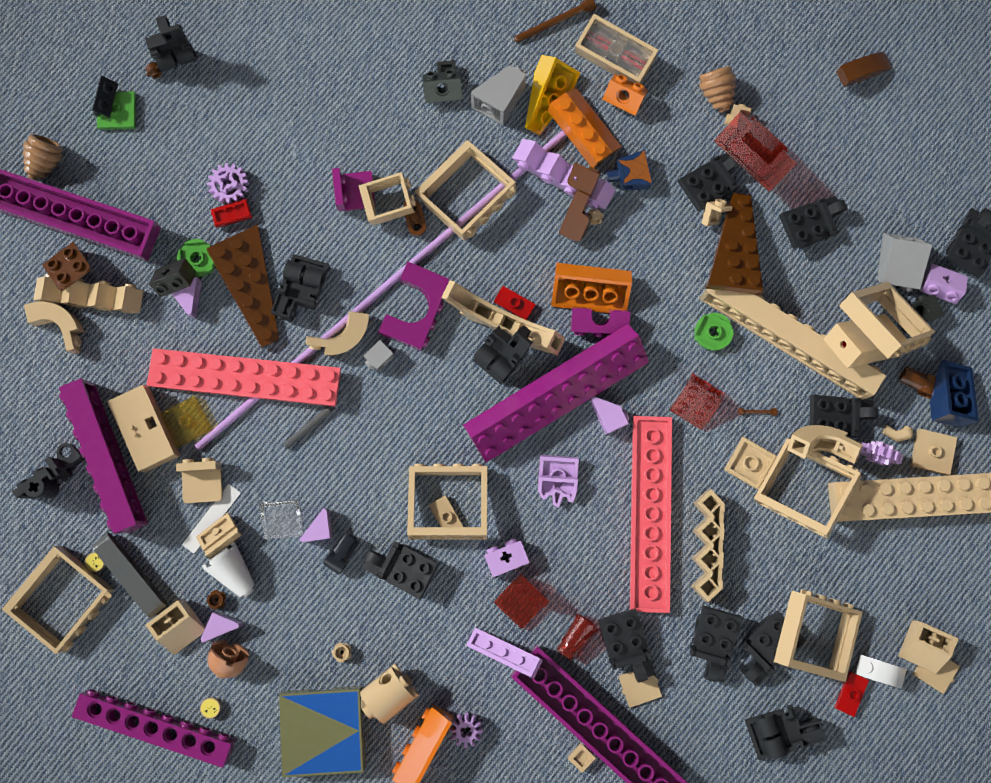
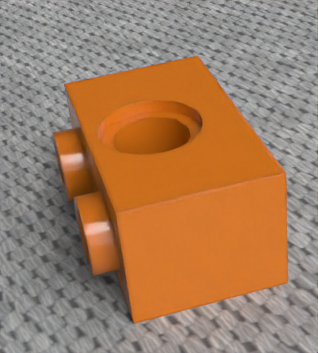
M614 74L602 100L636 115L648 89L640 83L629 81L624 75ZM622 90H626L629 96L624 95Z

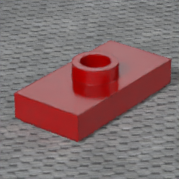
M247 199L210 209L216 228L253 218Z
M502 286L493 302L525 320L528 319L536 305Z
M848 671L846 682L842 686L834 708L855 717L869 680Z

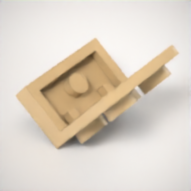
M202 458V462H195L194 459H184L182 463L176 464V471L182 472L184 503L222 500L221 462L214 461V458Z

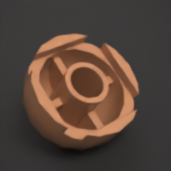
M226 640L212 643L207 662L209 669L221 679L233 678L245 669L249 660V653L238 643L233 642V646L226 644Z

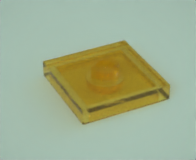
M195 395L160 414L178 448L213 430Z

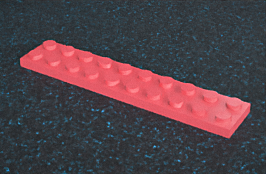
M153 348L147 386L336 407L342 369L338 367Z
M633 416L630 610L636 608L637 612L670 613L672 417Z

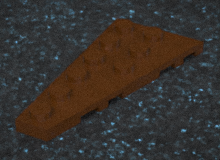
M733 193L728 204L732 206V211L726 212L725 222L722 226V233L718 240L713 258L714 262L710 269V276L705 289L760 295L763 292L751 195Z
M257 224L206 248V251L262 349L278 341L279 336L275 315L271 314L273 304Z

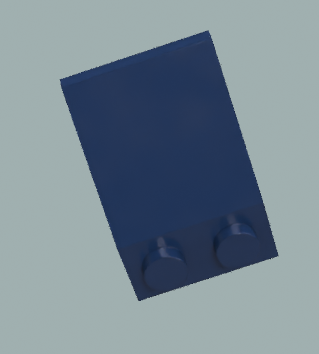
M947 360L940 362L930 400L932 421L958 428L979 422L972 367Z

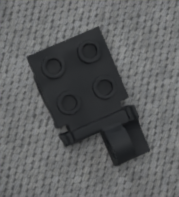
M166 15L157 17L156 21L160 33L149 36V38L146 37L145 41L159 70L164 72L177 67V64L184 65L196 61V52L184 34L182 26L178 24L171 26Z
M728 151L721 156L714 157L710 163L708 162L688 173L677 182L697 211L700 212L703 209L705 210L707 202L724 199L739 187L730 175V172L737 169L743 161L738 154L732 156Z
M836 196L782 212L779 217L793 250L797 248L802 249L837 234L838 230L832 217L842 214L848 208L844 200L838 201Z
M970 208L962 225L958 228V232L955 234L956 238L949 244L945 252L947 254L945 258L947 261L977 278L984 274L991 258V231L986 228L991 222V210L984 208L981 212Z
M293 254L291 260H288L285 264L283 281L279 284L280 288L277 290L278 294L271 309V314L280 316L282 320L292 322L296 314L297 305L315 310L317 306L315 300H318L329 270V264Z
M523 325L512 337L498 326L488 335L484 341L485 343L476 351L473 361L502 385L521 358L529 351L533 343L528 338L531 330Z
M813 394L810 395L809 426H829L847 432V437H859L860 419H878L879 408L873 407V400Z
M62 443L56 450L57 458H46L45 462L48 464V467H40L35 470L33 476L28 480L24 479L16 485L17 488L12 493L16 498H53L59 492L57 481L61 479L66 482L67 478L73 476L70 471L86 459L82 457L75 445ZM68 446L71 449V454L68 457H64L62 451Z
M394 541L386 558L368 550L364 558L366 561L362 568L379 579L386 580V582L421 600L439 564Z
M703 605L701 614L696 619L695 635L692 638L693 645L690 644L691 656L708 660L703 675L706 680L723 682L727 668L730 667L732 662L729 655L733 653L743 618L737 614Z
M636 608L598 619L601 636L612 669L615 670L632 665L635 679L638 683L654 676L652 658L647 650V643Z
M778 610L771 616H766L762 619L755 630L748 634L750 641L744 638L741 643L742 647L754 658L741 672L755 686L765 677L771 676L775 672L773 663L777 667L780 665L774 662L785 617ZM799 633L795 651L807 641L801 633Z
M791 704L787 705L788 713H784L782 708L745 719V723L758 760L766 758H781L793 750L796 752L798 751L796 745L799 744L803 750L807 746L827 741L820 720L817 717H813L799 723Z

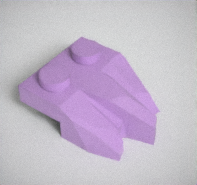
M540 455L538 492L543 500L551 495L553 505L558 508L563 497H567L569 502H574L578 485L579 457Z

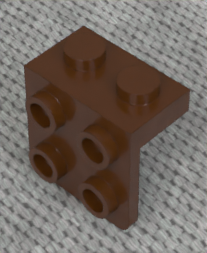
M74 242L42 264L60 291H64L91 271V266L86 260L88 256Z

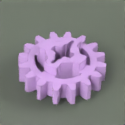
M225 163L224 168L218 165V171L212 169L214 175H208L211 182H208L207 186L211 188L208 191L216 201L219 199L221 204H224L225 201L230 204L232 200L237 202L239 197L245 198L242 193L248 192L245 186H248L249 182L246 180L248 176L246 173H243L244 171L241 167L237 169L235 164L230 167L228 163ZM236 175L239 177L240 183H238V182L236 181V180H237ZM217 185L220 187V193L217 190Z
M871 441V444L860 443L863 444L860 454L867 456V461L883 466H890L891 463L901 464L903 454L899 453V451H894V446L879 441Z

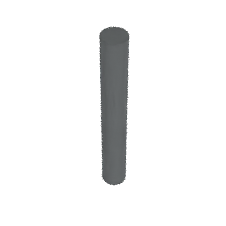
M328 407L324 408L283 443L284 447L288 450L332 413Z

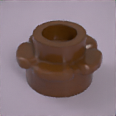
M152 62L145 67L147 77L156 79L162 75L156 62Z
M219 590L212 591L207 597V603L211 609H221L226 604V595Z

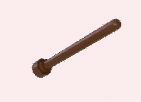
M583 0L581 5L516 35L514 41L519 43L583 11L590 13L596 10V4L594 0Z

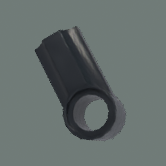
M346 533L335 550H332L326 557L323 565L340 575L360 542Z

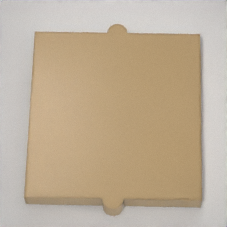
M948 660L937 673L917 666L913 675L944 694L949 684L954 682L953 678L960 666Z
M633 671L618 676L623 689L622 693L625 694L629 708L662 697L657 684L658 679L655 678V675L648 677V680L640 683L636 681Z

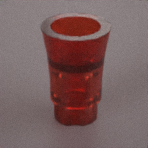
M577 613L557 649L566 658L572 660L600 629L589 619Z

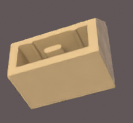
M185 599L177 600L146 624V627L156 641L173 655H176L197 639L205 630V626Z
M912 620L898 657L937 673L952 657L959 638L923 622Z

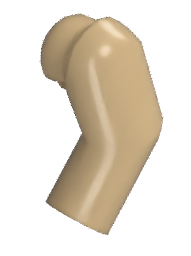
M887 425L882 431L884 435L896 442L909 440L913 436V430L909 426H904L901 430L896 431Z

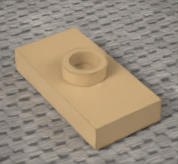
M446 495L429 505L441 527H463Z

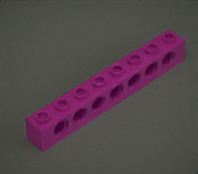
M88 689V691L79 694L71 716L72 718L221 768L228 764L236 741L230 739L231 736L228 734L219 733L218 735L212 733L210 728H197L193 726L192 722L185 720L179 722L174 720L175 717L163 714L161 716L156 714V711L153 709H141L135 703H123L118 701L119 698L110 695L105 697L100 695L99 691ZM97 703L102 707L101 713L96 710ZM115 709L120 712V719L115 717ZM133 716L139 718V725L133 723ZM152 722L158 725L157 732L152 729ZM171 728L177 731L176 738L170 735ZM189 735H193L196 738L195 744L190 743ZM208 741H212L215 744V750L208 748Z

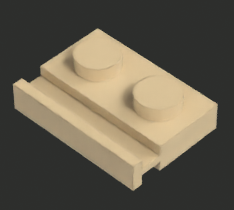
M226 513L197 535L196 538L206 557L211 559L242 534L239 532L232 516Z

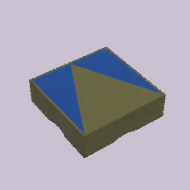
M362 686L336 687L329 690H289L279 694L282 778L364 772L366 758L365 738L362 730L364 713L361 708L360 695Z

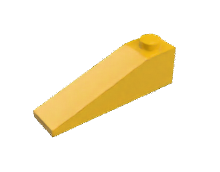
M541 55L534 73L525 124L526 129L541 135L553 118L547 111L551 102L565 92L574 89L580 75L579 71L556 57Z

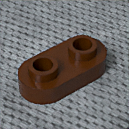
M415 200L416 206L414 208L416 211L406 215L405 220L409 233L414 237H420L425 234L427 226L421 204ZM417 225L421 227L418 231L414 229Z

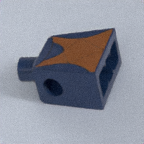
M645 150L616 160L615 170L606 172L607 181L609 183L618 181L620 190H649L653 183Z

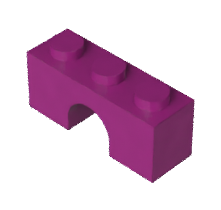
M572 307L570 330L574 332V335L585 336L586 332L593 333V336L605 337V334H612L625 325L630 324V311L609 309L608 320L603 324H596L592 320L591 308Z

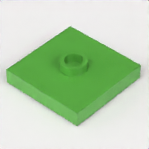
M135 91L116 92L110 118L103 115L97 117V128L99 130L136 129Z

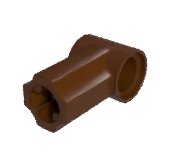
M906 366L899 376V382L917 390L919 395L931 399L936 376L923 374Z

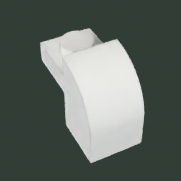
M860 655L855 674L902 689L907 669Z

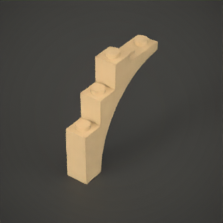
M449 281L441 297L457 308L469 320L487 325L492 330L500 326L512 337L519 328L525 325L531 330L528 338L533 343L530 348L558 356L566 339L555 330L532 323L496 307L454 281Z

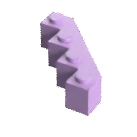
M522 139L513 156V159L518 163L517 166L540 177L542 181L548 184L551 183L563 190L567 195L573 197L577 189L569 186L567 183L573 165H569L560 154L546 152L536 141ZM599 179L588 206L593 209L601 208L606 210L616 190L607 180Z

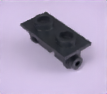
M102 75L100 76L92 111L96 117L103 115L110 118L118 83Z

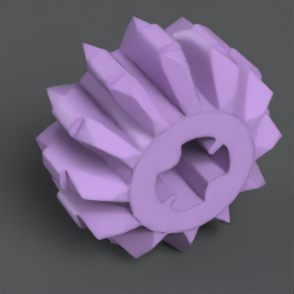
M468 712L465 713L464 719L458 714V721L454 719L452 721V725L455 727L449 728V732L455 733L451 736V740L458 738L456 745L459 746L461 742H464V748H467L468 742L474 747V739L480 741L481 737L478 734L483 733L482 728H477L482 724L481 720L474 722L476 719L475 714L469 719ZM467 726H469V731L471 733L467 732L466 734H463V729L461 728H466Z

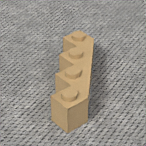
M45 274V277L37 278L34 301L51 302L57 305L65 304L70 307L85 309L86 307H91L96 310L111 312L112 310H118L128 314L140 313L143 290L136 289V285L125 284L122 287H113L106 281L87 284L83 283V279H79L64 291H60L48 274Z
M712 489L706 490L693 502L706 518L692 530L705 546L691 558L704 572L691 587L706 602H709L723 589L725 504Z

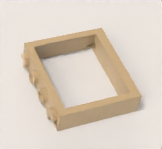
M467 140L414 192L422 204L465 241L467 238L473 237L476 229L481 225H485L494 212H498L502 208L503 203L515 195L517 188L516 182ZM472 157L502 183L505 188L461 229L428 198L464 162Z
M889 282L852 292L839 305L887 359L893 356L899 357L904 352L907 354L912 349L916 350L920 346H926L931 340L930 337L935 333L930 325ZM878 301L912 338L900 342L866 304Z
M787 438L754 500L757 504L828 539L859 483L861 473L850 464L847 466L841 464L840 460L833 456L826 457L822 455L821 451L812 452L806 457L851 479L829 522L825 526L767 497L791 453L787 450L790 439Z
M414 464V466H409L408 539L487 540V466H483V464H472V466H464L463 464H453L452 466H445L444 464H434L433 466ZM416 475H481V527H414Z
M54 546L2 610L51 651L59 654L67 652L74 643L72 641L86 630L87 627L85 625L99 614L98 609L112 598L111 593L115 589L94 572L87 570L85 565L64 547ZM63 558L102 590V592L60 642L25 613L21 607L59 560Z
M801 589L800 593L792 591L774 662L846 682L862 612L853 609L854 605L844 602L841 605L839 600L829 598V601H827V597L815 594V597H813V592L803 589ZM807 602L842 612L829 668L793 659Z

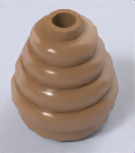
M726 66L701 74L699 76L701 82L699 83V88L703 91L704 97H708V102L712 104V108L719 109V112L729 110L730 105L734 103L735 91L733 89L736 88V75L734 72L732 73V67Z
M31 134L28 136V140L23 143L24 151L22 155L24 156L23 163L25 165L23 169L28 174L27 177L32 180L39 181V178H46L47 174L52 171V168H55L62 159L61 152L63 147L52 139Z

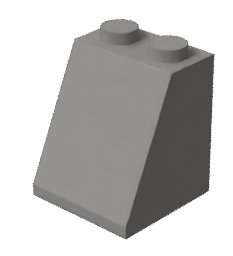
M509 65L472 90L471 108L504 125L525 90V72L519 67L514 68Z
M883 233L877 280L881 283L889 282L893 288L895 285L902 286L901 289L913 291V288L920 289L932 244L920 238Z

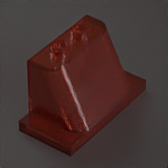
M740 111L713 140L769 192L797 164L790 156V149L750 113L746 116Z

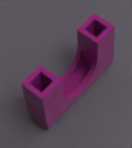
M407 261L399 282L415 288L424 294L428 302V312L422 320L414 323L404 322L385 314L378 334L418 351L422 347L426 348L430 339L427 337L429 330L433 331L437 320L434 317L436 312H441L444 304L441 302V297L450 279Z

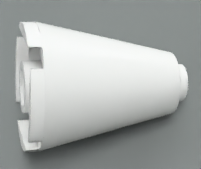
M232 542L231 548H224L213 558L209 559L210 564L208 566L204 563L202 568L238 597L242 595L247 597L254 591L252 587L255 583L235 542Z

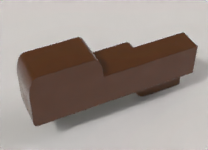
M574 163L567 183L569 186L577 189L559 230L560 235L574 241H580L585 237L592 220V216L585 211L601 176L599 170L593 167L586 168Z

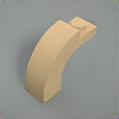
M39 301L24 305L29 324L40 326L47 323H56L62 331L66 351L72 354L81 352L80 346L82 343L77 334L83 333L84 330L74 314L51 302Z
M348 311L347 324L340 335L328 339L306 336L305 344L309 345L310 349L321 350V347H324V355L344 353L357 345L364 336L369 314Z
M810 425L802 427L792 434L787 450L804 459L812 452L825 451L855 464L863 444L848 438V433L840 429L822 425Z

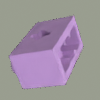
M931 263L924 273L920 291L930 295L935 294L940 299L957 304L966 293L968 276Z
M515 538L505 542L506 546L498 549V546L487 549L488 554L484 556L493 577L529 563L521 540L516 541ZM502 552L511 553L512 557L509 558V562L501 561Z

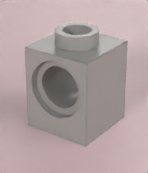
M379 340L364 355L366 359L364 363L372 371L376 369L379 372L395 356Z

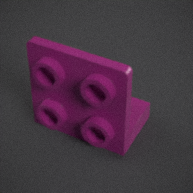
M333 168L335 204L338 211L365 209L359 185L373 181L372 172L364 171L342 174L340 168ZM373 192V193H371V194H372V198H373V201H374V205H375V207H376V204H375V194H374V192Z

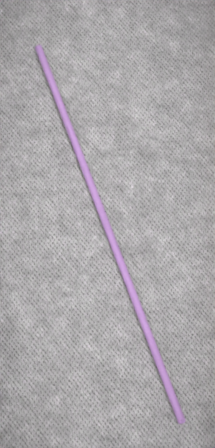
M562 130L542 148L549 152L567 135ZM518 168L509 177L515 181L526 171ZM500 183L460 217L455 224L459 227L463 226L491 202L505 186ZM450 228L446 229L409 262L417 265L454 232ZM406 264L352 311L361 313L400 280ZM348 314L320 338L328 339L337 334L346 326ZM307 348L291 363L302 364L317 350ZM249 398L196 443L195 447L199 451L203 449L260 399Z

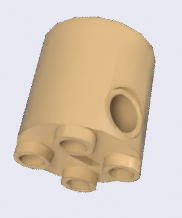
M396 663L360 691L363 712L369 719L377 718L382 724L389 721L419 696L417 690L410 686L412 684L411 679L407 674H401L402 671Z

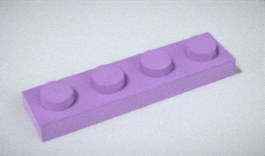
M477 628L474 629L466 645L533 679L543 661Z

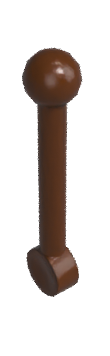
M739 408L738 414H770L775 416L778 411L776 408L770 410H745L744 408Z

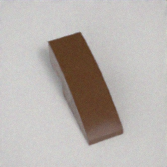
M878 52L843 64L836 73L845 88L856 82L860 83L891 69L892 66L885 53Z

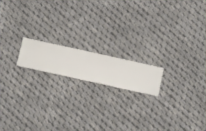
M228 484L222 492V500L214 502L182 545L194 554L200 547L196 536L223 517L240 495V492Z

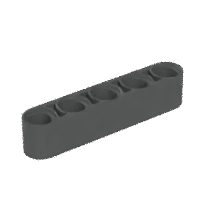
M107 532L92 545L95 553L149 618L152 619L168 606L162 594L111 533Z

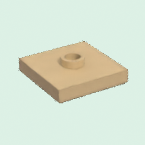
M917 429L910 466L950 475L957 437Z
M742 437L726 464L724 471L759 490L777 456L747 438Z

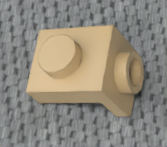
M734 104L730 113L725 118L726 132L733 134L739 117L747 119L752 108L744 104Z
M722 199L707 202L701 224L705 226L719 224L722 212L732 211V206L726 204L727 202Z

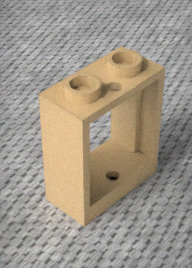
M402 172L359 185L366 215L372 226L415 213L414 206H416L414 195H410L409 192L411 183L409 178H405ZM401 184L407 206L377 215L371 193Z

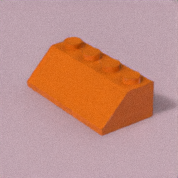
M577 88L565 92L551 102L547 111L591 167L595 168L622 147Z
M556 263L551 307L572 309V307L591 308L592 311L609 313V309L627 310L632 286V271Z
M434 704L431 709L426 708L421 717L424 719L421 727L417 725L412 734V737H414L411 745L407 743L402 752V755H404L402 762L397 761L392 770V773L395 774L392 780L395 783H420L452 724L453 715Z

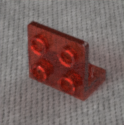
M692 373L686 386L671 406L670 411L698 429L703 430L722 403L725 393Z
M519 574L497 597L494 603L516 625L523 629L542 607L545 608L549 600L524 576Z

